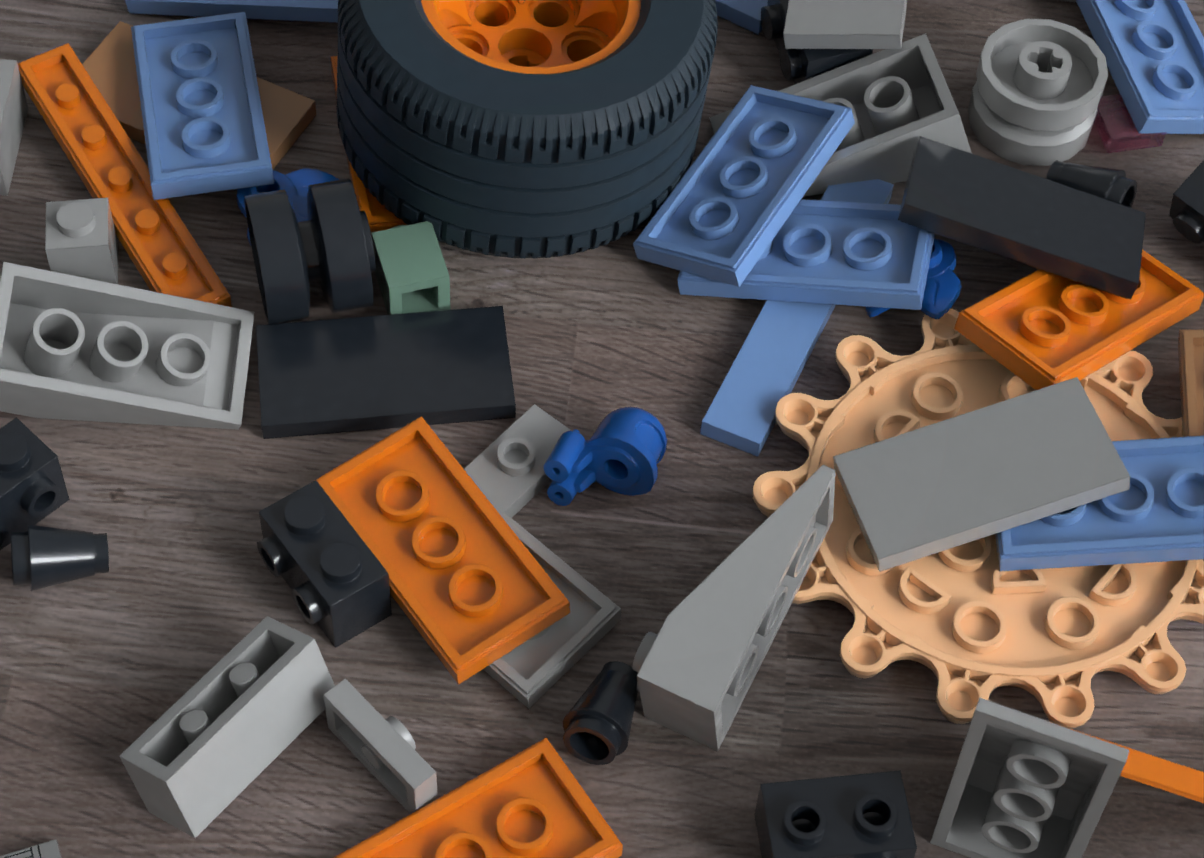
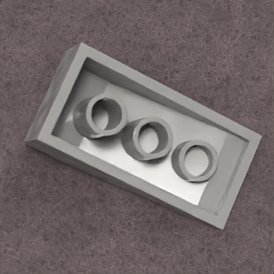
M926 33L902 42L901 49H884L779 90V92L850 107L853 112L855 124L803 197L824 194L828 185L880 179L888 183L907 181L913 153L920 136L971 153L960 114ZM733 109L709 118L714 134Z
M3 262L0 271V411L42 419L239 430L242 423L255 312Z
M822 465L667 616L659 634L651 631L646 634L637 650L632 669L638 672L636 690L640 692L644 717L716 751L719 750L833 522L836 470Z
M979 697L930 843L969 858H1082L1125 766L1129 749Z

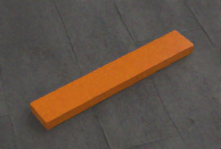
M69 43L18 63L24 89L92 198H108L116 236L150 291L232 307L230 294L169 199H153L148 166Z

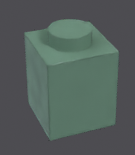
M425 221L411 225H398L387 230L371 233L376 271L374 272L388 315L451 310L450 277L432 223Z

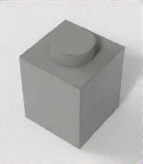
M108 198L46 202L45 251L51 271L118 284V242Z

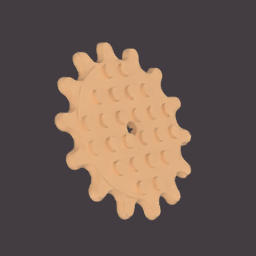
M951 308L940 319H933L926 314L924 315L921 322L924 343L920 350L912 355L900 356L891 354L871 338L862 335L846 337L838 344L835 356L839 369L850 383L849 390L845 395L834 400H821L803 393H791L783 396L778 401L775 409L776 422L785 435L799 442L808 451V458L798 469L769 471L760 475L754 482L752 490L754 502L761 513L769 517L822 465L834 469L833 456L1035 391V389L956 331L954 327L959 312ZM1136 351L1127 352L1080 380L1111 441L1183 437L1182 417L1164 419L1151 413L1143 404L1142 392L1152 379L1153 367L1143 354ZM835 474L833 522L792 603L802 604L815 600H832L841 603L852 612L855 622L853 628L845 635L841 642L840 657L845 668L858 678L873 677L884 670L889 664L898 660L916 661L931 669L938 679L936 702L943 716L948 721L955 724L971 722L979 697L988 700L993 689L1002 686H1014L1023 688L1035 696L1042 705L1049 722L1074 729L1084 725L1092 716L1095 705L1090 687L1091 679L1095 673L1104 671L1122 673L1152 694L1167 693L1178 688L1183 682L1186 674L1185 662L1171 645L1167 637V627L1171 621L1180 619L1204 624V561L1199 559L1000 571L996 537L993 534L879 572L838 476Z

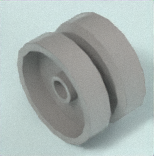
M1023 19L1003 25L988 37L980 55L976 72L977 81L972 89L968 107L970 128L980 143L1000 158L1021 165L1049 166L1056 160L1063 162L1071 159L1085 147L1092 131L1097 107L1108 78L1106 57L1093 39L1077 28L1051 19Z

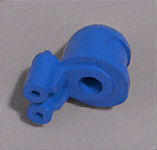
M623 407L609 413L600 422L589 440H585L584 436L577 429L564 432L543 466L545 474L553 480L547 490L548 497L557 505L567 506L572 502L577 492H583L595 481L613 492L633 496L648 493L657 480V464L661 461L667 449V438L663 425L653 414L641 408Z

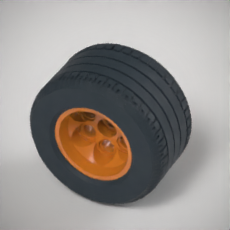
M338 0L337 122L347 157L363 185L369 189L373 197H376L377 201L384 205L388 211L408 225L425 221L432 223L437 240L471 252L508 258L559 257L607 245L609 242L616 241L620 237L635 231L639 226L652 219L691 165L697 144L717 41L718 21L715 0Z

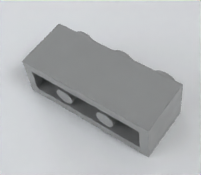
M268 616L265 617L119 756L149 813L196 838L325 710L324 694L335 685L315 638Z

